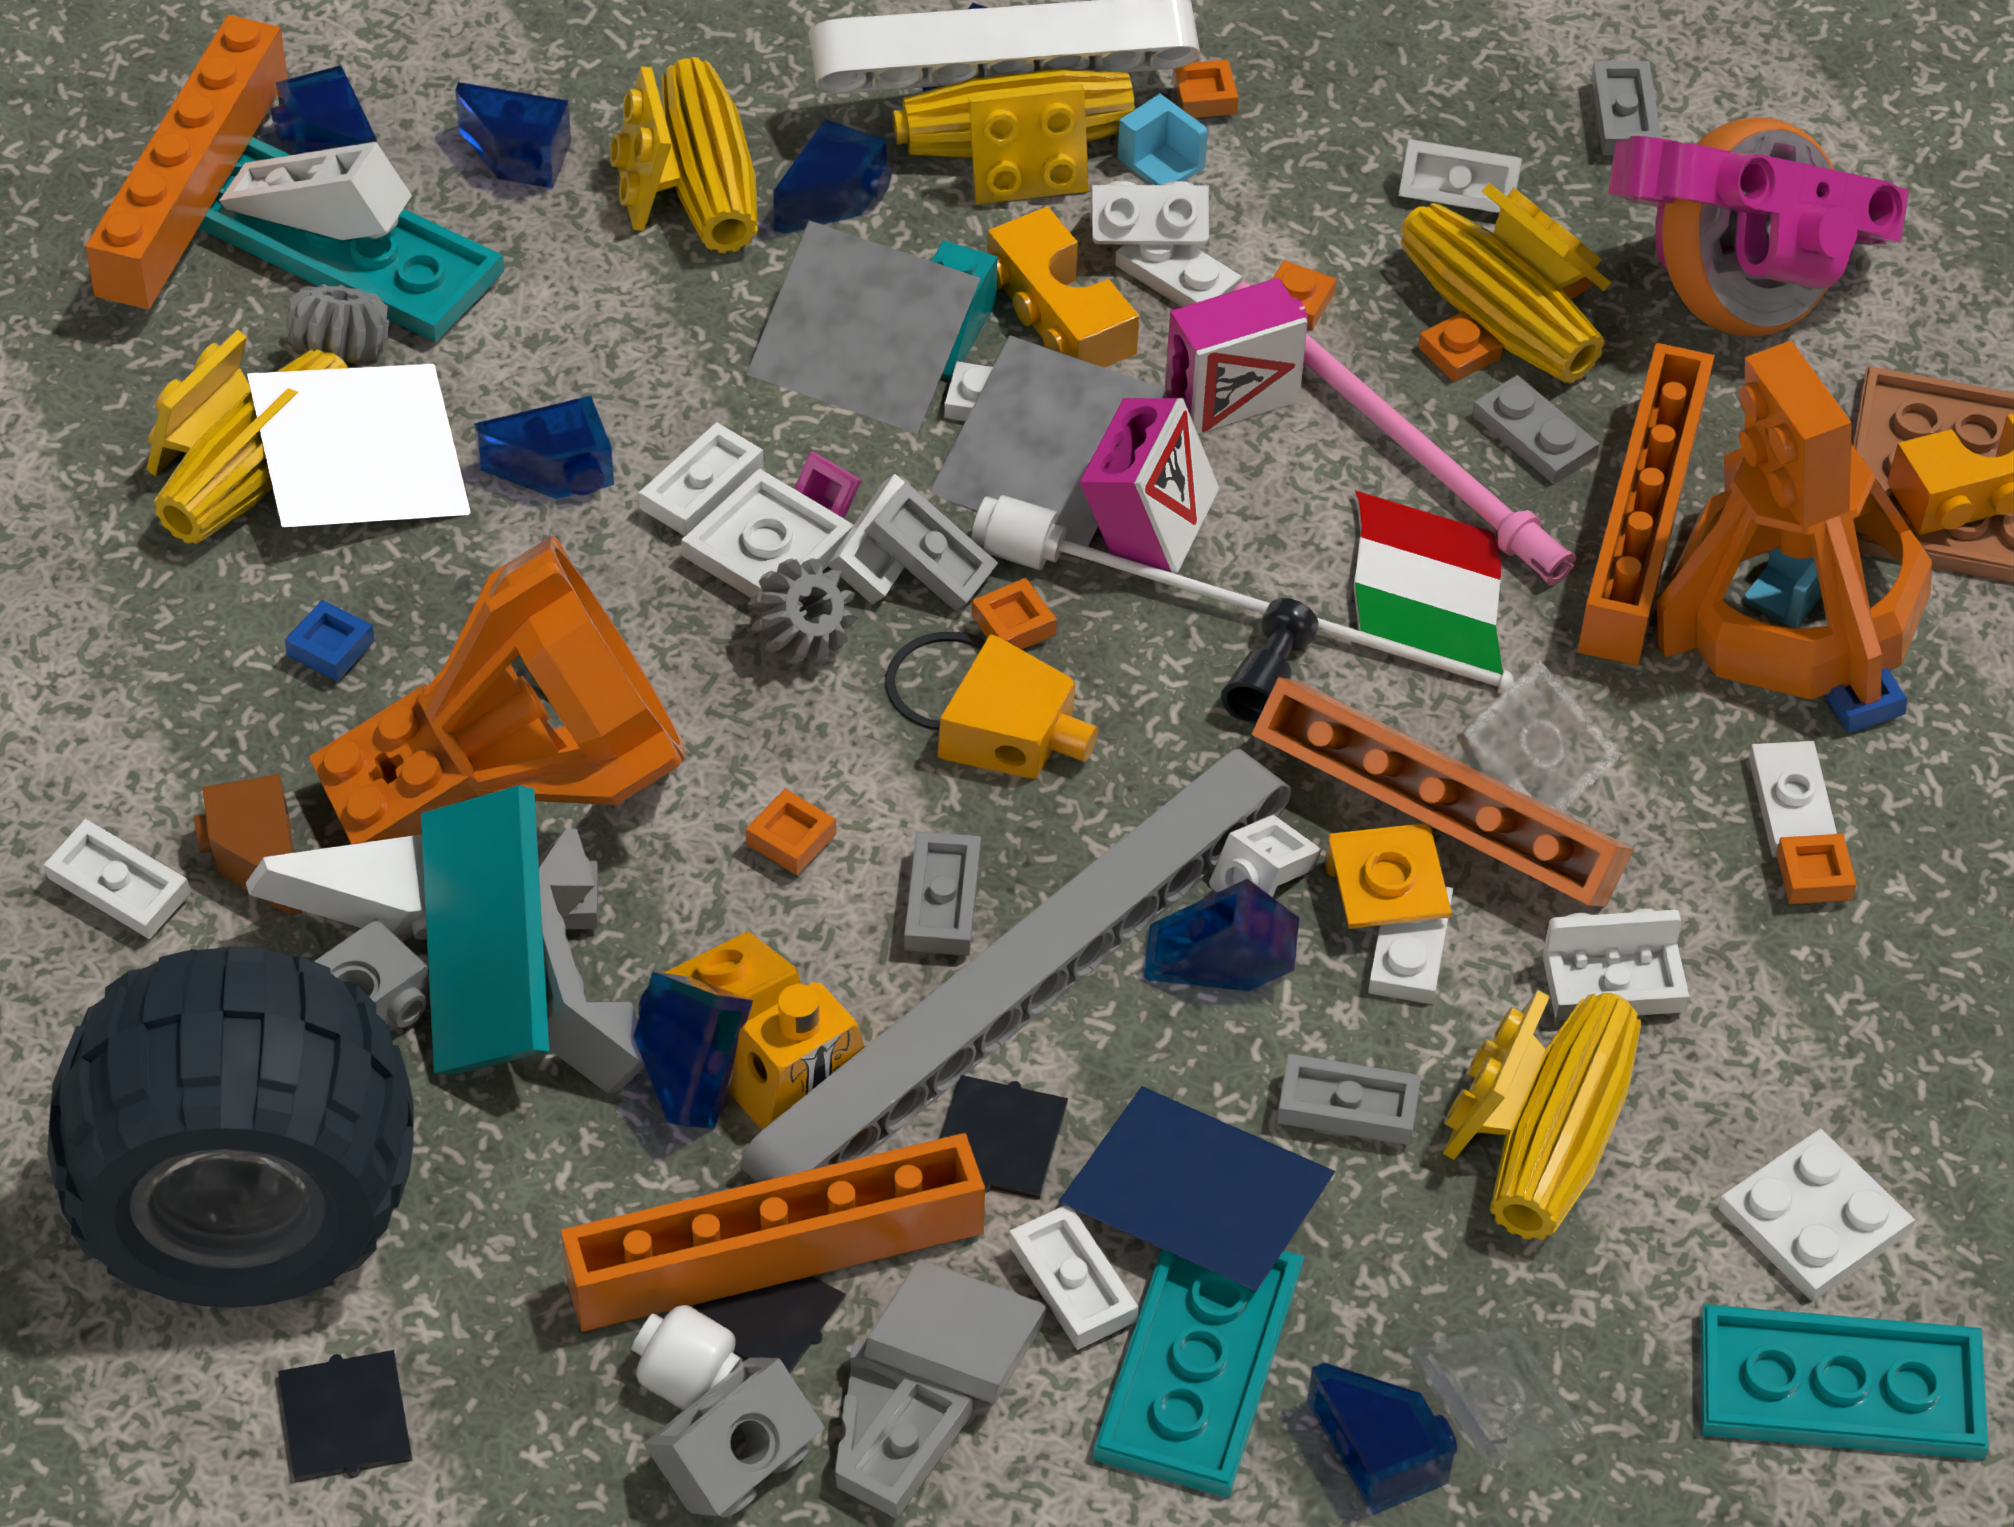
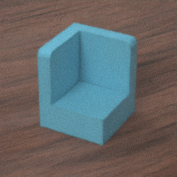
M1158 94L1119 120L1117 159L1152 185H1161L1174 181L1184 182L1205 168L1208 130L1203 124L1162 94Z
M1779 548L1771 550L1767 567L1746 592L1744 602L1792 628H1797L1822 596L1815 560L1813 557L1807 559L1792 558L1782 553Z

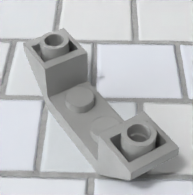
M565 829L538 859L549 1049L607 1094L621 1091L651 1060L648 1053L647 1039L640 1028L632 1002H586L583 980L575 967L565 935L566 929L563 919L592 890L595 884L592 878L591 863L585 856L577 829Z

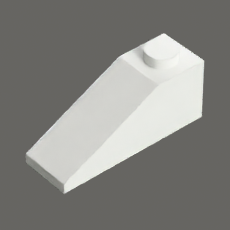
M377 142L247 162L219 201L229 211L340 240H348L368 236L370 238H378L390 232L397 225L398 216L412 194Z
M422 834L264 857L246 882L249 895L359 928H363L377 918L395 936L413 933L416 939H427Z

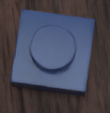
M321 600L285 639L287 656L338 682L374 643L373 625Z
M1888 668L1882 670L1881 700L1866 705L1860 701L1850 685L1844 687L1843 684L1831 688V693L1824 695L1848 733L1906 714L1907 697Z

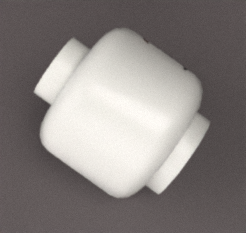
M687 1305L677 1306L672 1309L664 1319L654 1313L651 1314L638 1333L631 1348L632 1351L641 1355L636 1374L638 1382L682 1410L687 1409L724 1379L741 1362V1357L733 1353L735 1349L734 1334L729 1329Z

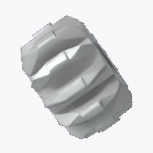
M324 284L318 287L306 286L299 289L298 293L292 295L291 308L287 309L286 328H289L287 341L300 354H304L309 350H313V352L321 350L334 353L343 361L352 364L358 360L370 361L375 359L377 354L383 352L384 339L388 337L389 320L386 319L388 306L376 294L365 293L361 288L351 289L345 288L343 285L336 287Z
M791 558L779 563L777 572L771 570L760 577L758 583L763 592L752 596L748 604L762 613V618L753 622L751 630L756 632L766 630L770 635L766 641L764 651L773 653L783 648L786 663L796 664L803 661L805 657L809 662L818 663L828 658L829 650L836 651L845 646L849 640L843 629L854 626L858 618L844 609V604L853 600L855 592L849 590L840 592L837 588L842 571L833 569L823 575L820 559L810 558L800 564L797 559ZM798 601L803 604L800 609H798ZM806 613H808V621L803 618Z

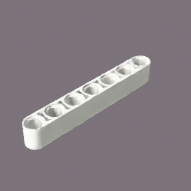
M1093 0L841 18L818 23L808 32L817 89L829 94L946 86L972 78L1051 69L1113 72L1173 69L1189 65L1200 56L1191 0Z

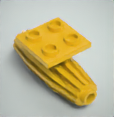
M692 57V59L683 58L674 65L671 64L666 68V74H662L660 100L652 67L641 66L634 89H628L624 96V123L621 133H614L610 143V163L612 167H618L620 175L619 200L622 206H627L633 230L644 231L656 192L676 187L680 202L706 248L711 251L715 249L718 253H726V251L732 250L733 252L739 251L744 245L748 246L752 242V237H756L758 231L756 174L738 110L715 68L708 61L702 62L699 58Z
M1051 69L967 79L903 98V110L893 111L895 141L897 145L906 144L909 155L972 158L976 205L1089 192L1087 142L1119 133V120L1135 110L1132 83L1128 72Z
M1490 183L1481 192L1500 207L1494 233L1441 204L1432 203L1427 208L1420 206L1409 213L1401 228L1403 235L1401 240L1402 249L1445 300L1460 312L1464 311L1491 333L1502 344L1503 348L1560 381L1569 384L1574 383L1576 379L1580 380L1583 378L1585 373L1595 366V362L1603 352L1602 347L1605 343L1602 339L1603 336L1562 288L1584 277L1588 278L1602 291H1605L1611 282L1595 269L1602 259L1573 234L1551 219L1514 187L1505 196Z
M238 329L222 345L219 346L217 343L209 345L196 361L193 372L183 382L178 379L171 381L161 392L155 403V408L159 413L156 425L148 437L151 450L146 470L156 477L180 452H186L187 454L155 498L153 504L156 508L154 511L156 516H159L160 523L164 528L172 532L171 534L177 539L181 538L188 544L192 542L197 544L251 509L273 488L260 430L299 393V391L287 388L258 417L256 416L250 385L240 369L247 336ZM309 350L276 372L346 369L348 367L334 353L321 350L313 352V350Z
M1537 990L1522 1011L1510 1007L1501 1020L1492 1042L1485 1039L1469 1065L1467 1074L1475 1078L1470 1091L1463 1089L1459 1093L1446 1116L1444 1124L1451 1127L1453 1131L1442 1154L1453 1160L1456 1159L1477 1132L1506 1135L1490 1210L1491 1214L1495 1215L1494 1220L1499 1225L1507 1228L1506 1231L1513 1235L1518 1234L1523 1239L1528 1240L1532 1238L1544 1240L1548 1235L1552 1236L1594 1176L1628 1094L1641 1030V1019H1637L1638 1013L1626 999L1617 994L1601 993L1597 996L1589 994L1585 999L1582 998L1546 1049L1533 1033L1550 996Z

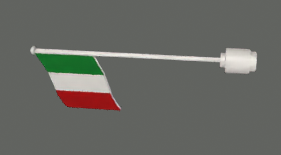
M1354 490L1353 497L1358 509L1361 532L1353 587L1358 630L1317 618L1319 622L1318 631L1499 687L1498 694L1509 692L1514 685V678L1507 670H1504L1503 673L1496 629L1501 562L1494 533ZM1002 495L998 500L986 496L975 518L971 539L977 545L983 546L986 553L1033 569L1042 570L1046 560L1057 562L1061 552H1065L1264 614L1267 606L1270 604L1065 540L1067 528L1058 525L1059 512Z

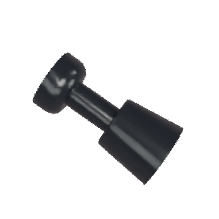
M1278 598L1270 602L1263 614L1261 624L1263 633L1268 639L1264 649L1250 651L1221 691L1222 704L1234 718L1256 725L1278 677L1291 679L1292 669L1286 660L1290 651H1298L1307 647L1318 631L1319 622L1316 614L1302 602L1291 598Z

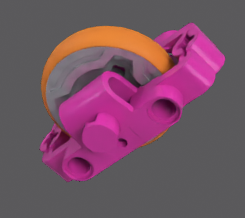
M1754 117L1734 120L1719 126L1706 134L1696 144L1647 136H1630L1629 140H1616L1608 194L1622 197L1632 203L1657 207L1655 219L1656 253L1659 261L1668 269L1669 276L1680 298L1697 318L1721 332L1753 337L1782 331L1804 318L1821 300L1827 289L1835 284L1843 275L1849 262L1851 250L1855 244L1886 246V242L1901 243L1909 190L1899 188L1888 181L1837 171L1820 145L1803 130L1781 120Z

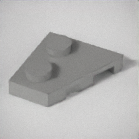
M857 1339L852 1345L850 1353L851 1370L848 1394L845 1395L842 1415L843 1433L842 1440L838 1446L835 1470L836 1485L842 1491L898 1519L973 1414L972 1397L864 1357L866 1343Z

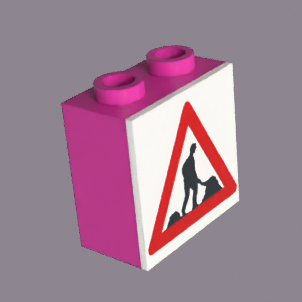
M1278 277L1170 311L1165 393L1168 398L1184 399L1197 434L1299 402L1302 372L1304 370L1306 332L1308 330V317L1302 302L1298 298L1291 297Z
M1123 398L1080 480V485L1110 554L1171 573H1178L1219 490L1218 483L1183 398Z

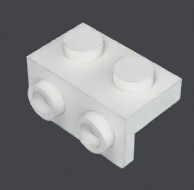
M1113 181L1103 185H1092L1089 205L1090 227H1092V240L1095 244L1204 245L1209 239L1208 186L1193 185L1181 181L1167 182L1161 185H1136L1127 181Z
M1638 909L1630 913L1600 915L1574 913L1566 917L1552 918L1549 921L1542 957L1555 1020H1566L1582 998L1585 999L1589 994L1597 996L1601 993H1613L1623 997L1638 1013L1637 1015L1686 1012L1690 996L1677 944L1682 925L1679 911Z

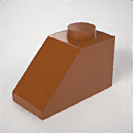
M280 774L202 787L205 813L194 815L196 836L200 853L212 851L218 875L248 891L246 882L264 857L295 853L289 811ZM262 899L290 916L303 914L302 910Z

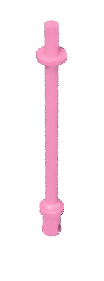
M1244 281L1239 283L1233 289V291L1249 287L1251 285L1248 282ZM1306 333L1304 363L1498 530L1497 544L1508 556L1516 554L1551 586L1561 582L1570 573L1574 566L1572 563L1576 561L1575 554L1565 549L1541 528V520L1538 516L1529 510L1513 512Z

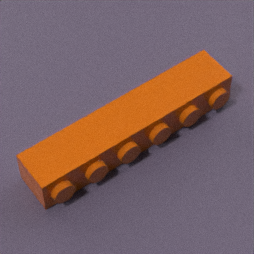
M229 14L226 16L85 245L95 297L147 310L151 308L288 78L280 26Z
M1660 343L1655 344L1587 599L1577 653L1635 666L1639 665L1705 405L1715 355Z
M1278 677L1251 734L1588 906L1606 907L1634 851V848L1300 681Z
M966 1133L561 1229L565 1276L581 1332L650 1316L653 1313L658 1314L670 1311L677 1306H691L984 1234L985 1186Z

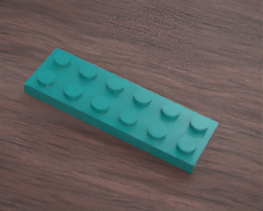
M254 137L251 138L198 227L317 286L321 284L336 287L343 285L345 288H361L365 293L376 294L388 306L386 319L435 343L505 272L502 254L404 208L398 216L397 225L387 234L378 238H370L368 236L348 240H340L226 210L219 200L245 163L290 156V154Z

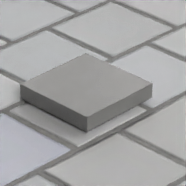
M918 1259L868 1335L864 1357L995 1404L1041 1329L1047 1305Z

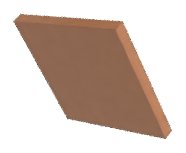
M1867 366L1863 380L1853 446L1873 472L1911 532L1932 560V567L2014 583V513L2009 515L1999 514L1965 523L1955 529H1941L1919 535L1887 484L1896 447L1899 442L1950 429L1954 430L1961 443L1971 452L1981 456L1996 457L2006 416L2014 413V393ZM1856 532L1860 554L1896 560L1883 546L1869 537Z

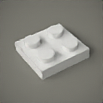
M759 468L681 539L682 556L751 598L763 592L758 583L760 577L771 570L777 572L779 563L787 559H797L800 564L810 558L820 559L823 571L828 567V562L854 524Z
M1821 1128L1723 1194L1718 1207L1811 1302L1909 1235L1915 1223V1219Z

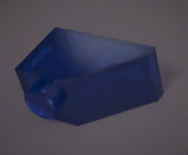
M342 65L276 82L279 106L271 108L274 128L280 141L290 140L296 155L377 142V138Z
M458 82L455 95L459 132L497 179L553 189L571 144L569 100Z
M825 119L773 190L774 230L786 234L806 229L809 220L824 225L861 216L873 198L881 199L889 187L892 168L887 165V140Z
M592 396L474 423L477 457L481 471L554 499L575 494L589 495L600 488L614 485L612 446Z
M1247 878L1151 923L1144 977L1149 981L1241 991L1253 990L1295 971L1299 917Z
M652 971L649 985L639 1001V1018L633 1035L667 1122L677 1126L715 1129L734 1066L739 1031L748 1020L753 1000L692 977Z
M1325 1362L1312 1367L1307 1403L1373 1515L1449 1483L1454 1454L1457 1453L1456 1438L1446 1418L1441 1414L1434 1416L1420 1392Z

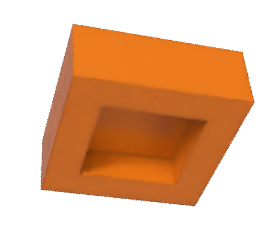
M1228 59L1193 62L1180 68H1173L1172 83L1178 106L1193 118L1237 114L1239 97Z
M1283 260L1272 279L1279 277L1291 297L1298 298L1302 302L1308 317V329L1313 330L1336 293L1337 278Z
M1464 311L1421 332L1419 336L1418 347L1454 383L1501 358L1502 344Z
M1027 578L972 600V618L987 638L990 634L995 635L1022 650L1056 635L1057 618Z
M785 788L745 829L746 845L798 875L836 835V818Z
M1843 833L1780 837L1776 855L1789 904L1853 900L1857 883Z

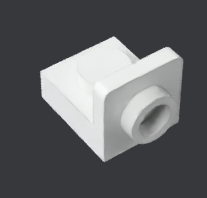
M1271 815L1229 833L1209 883L1216 892L1252 918H1257L1266 913L1277 886L1314 870L1322 849L1275 815Z

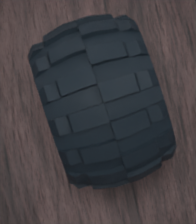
M228 946L226 948L203 950L190 949L159 957L158 962L145 968L127 971L105 987V997L94 1006L88 1007L81 1025L76 1026L52 1083L47 1154L54 1187L58 1191L62 1213L71 1225V1235L85 1255L95 1258L107 1266L108 1274L133 1288L172 1301L208 1307L238 1308L261 1306L304 1297L334 1285V1279L343 1273L358 1269L377 1250V1240L387 1230L393 1208L399 1207L410 1173L413 1152L414 1102L399 1045H393L389 1026L376 1013V1003L358 985L344 982L332 975L329 967L301 956H290L264 950L265 948Z

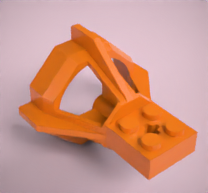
M1792 340L1745 357V385L1739 389L1740 402L1745 412V430L1739 433L1741 449L1724 455L1725 492L1710 497L1702 508L1671 576V583L1657 600V645L1665 657L1697 648L1716 677L1810 700L1831 693V688L1841 684L1844 687L1850 685L1860 701L1868 705L1881 700L1882 670L1885 668L1891 670L1901 666L1931 595L1932 560L1911 532L1873 472L1851 444L1852 422ZM1856 532L1869 537L1883 546L1901 565L1899 575L1892 588L1871 608L1869 606ZM1779 548L1785 555L1796 559L1813 557L1828 625L1812 628L1771 625L1745 616L1726 604L1723 598L1740 562Z
M550 536L489 575L445 666L428 686L426 684L420 686L310 755L309 759L351 844L421 835V813L517 785L533 788L535 801L618 805L676 769L681 764V761L685 759V751L681 736L644 670L589 585L572 564L564 547L557 538ZM519 654L565 726L554 729L549 724V715L531 685L523 676L518 678L511 663Z

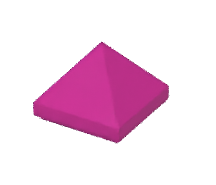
M810 452L794 489L845 519L862 480L816 452Z

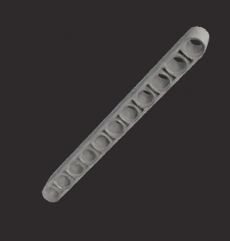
M1241 749L1233 750L1225 755L765 1127L745 1149L740 1163L741 1170L757 1183L868 1156L906 1125L902 1119L909 1122L952 1087L953 1084L949 1080L957 1083L960 1075L969 1073L1000 1047L996 1043L997 1041L1003 1045L1046 1009L1043 1003L1049 1007L1092 971L1088 967L1089 965L1095 969L1137 934L1133 930L1134 928L1140 932L1182 897L1178 892L1185 895L1214 871L1229 833L1271 815H1275L1278 818L1289 801L1291 787Z

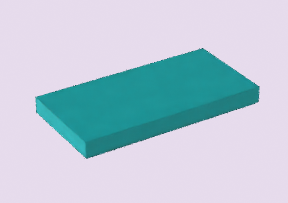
M517 785L421 813L434 1074L456 1075L549 1052L534 789Z
M1162 1249L1094 1447L1093 1460L1230 1498L1303 1269L1304 1256L1283 1251L1256 1292Z
M1703 1304L1700 1313L1702 1436L1985 1460L1989 1446L1982 1328Z

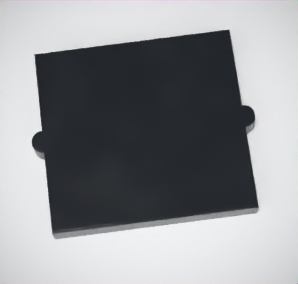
M960 1075L941 1138L966 1133L985 1186V1193L993 1188L1040 1199L1068 1105V1098L1021 1088V1084L1018 1081H1011L1006 1085Z
M813 1276L695 1304L693 1308L729 1329L734 1334L735 1349L733 1353L744 1360L748 1358H780L788 1372L791 1373L810 1345L822 1342L823 1335L821 1330L844 1300L846 1293Z
M394 1350L343 1359L339 1354H335L329 1358V1362L278 1371L295 1482L347 1473L349 1477L355 1478L364 1469L412 1461Z

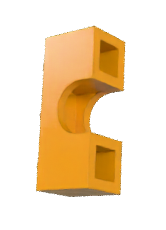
M1048 206L989 229L987 253L998 256L997 290L1002 288L1011 298L1019 320L1025 326L1033 325L1042 336L1045 348L1103 368L1137 354L1139 314L1109 279L1087 287L1067 286V284L1076 281L1078 241Z
M2014 413L2006 416L1996 457H1986L1971 452L1961 443L1953 429L1902 441L1897 444L1887 484L1919 535L1941 529H1955L1965 523L1999 514L2009 515L2014 513Z

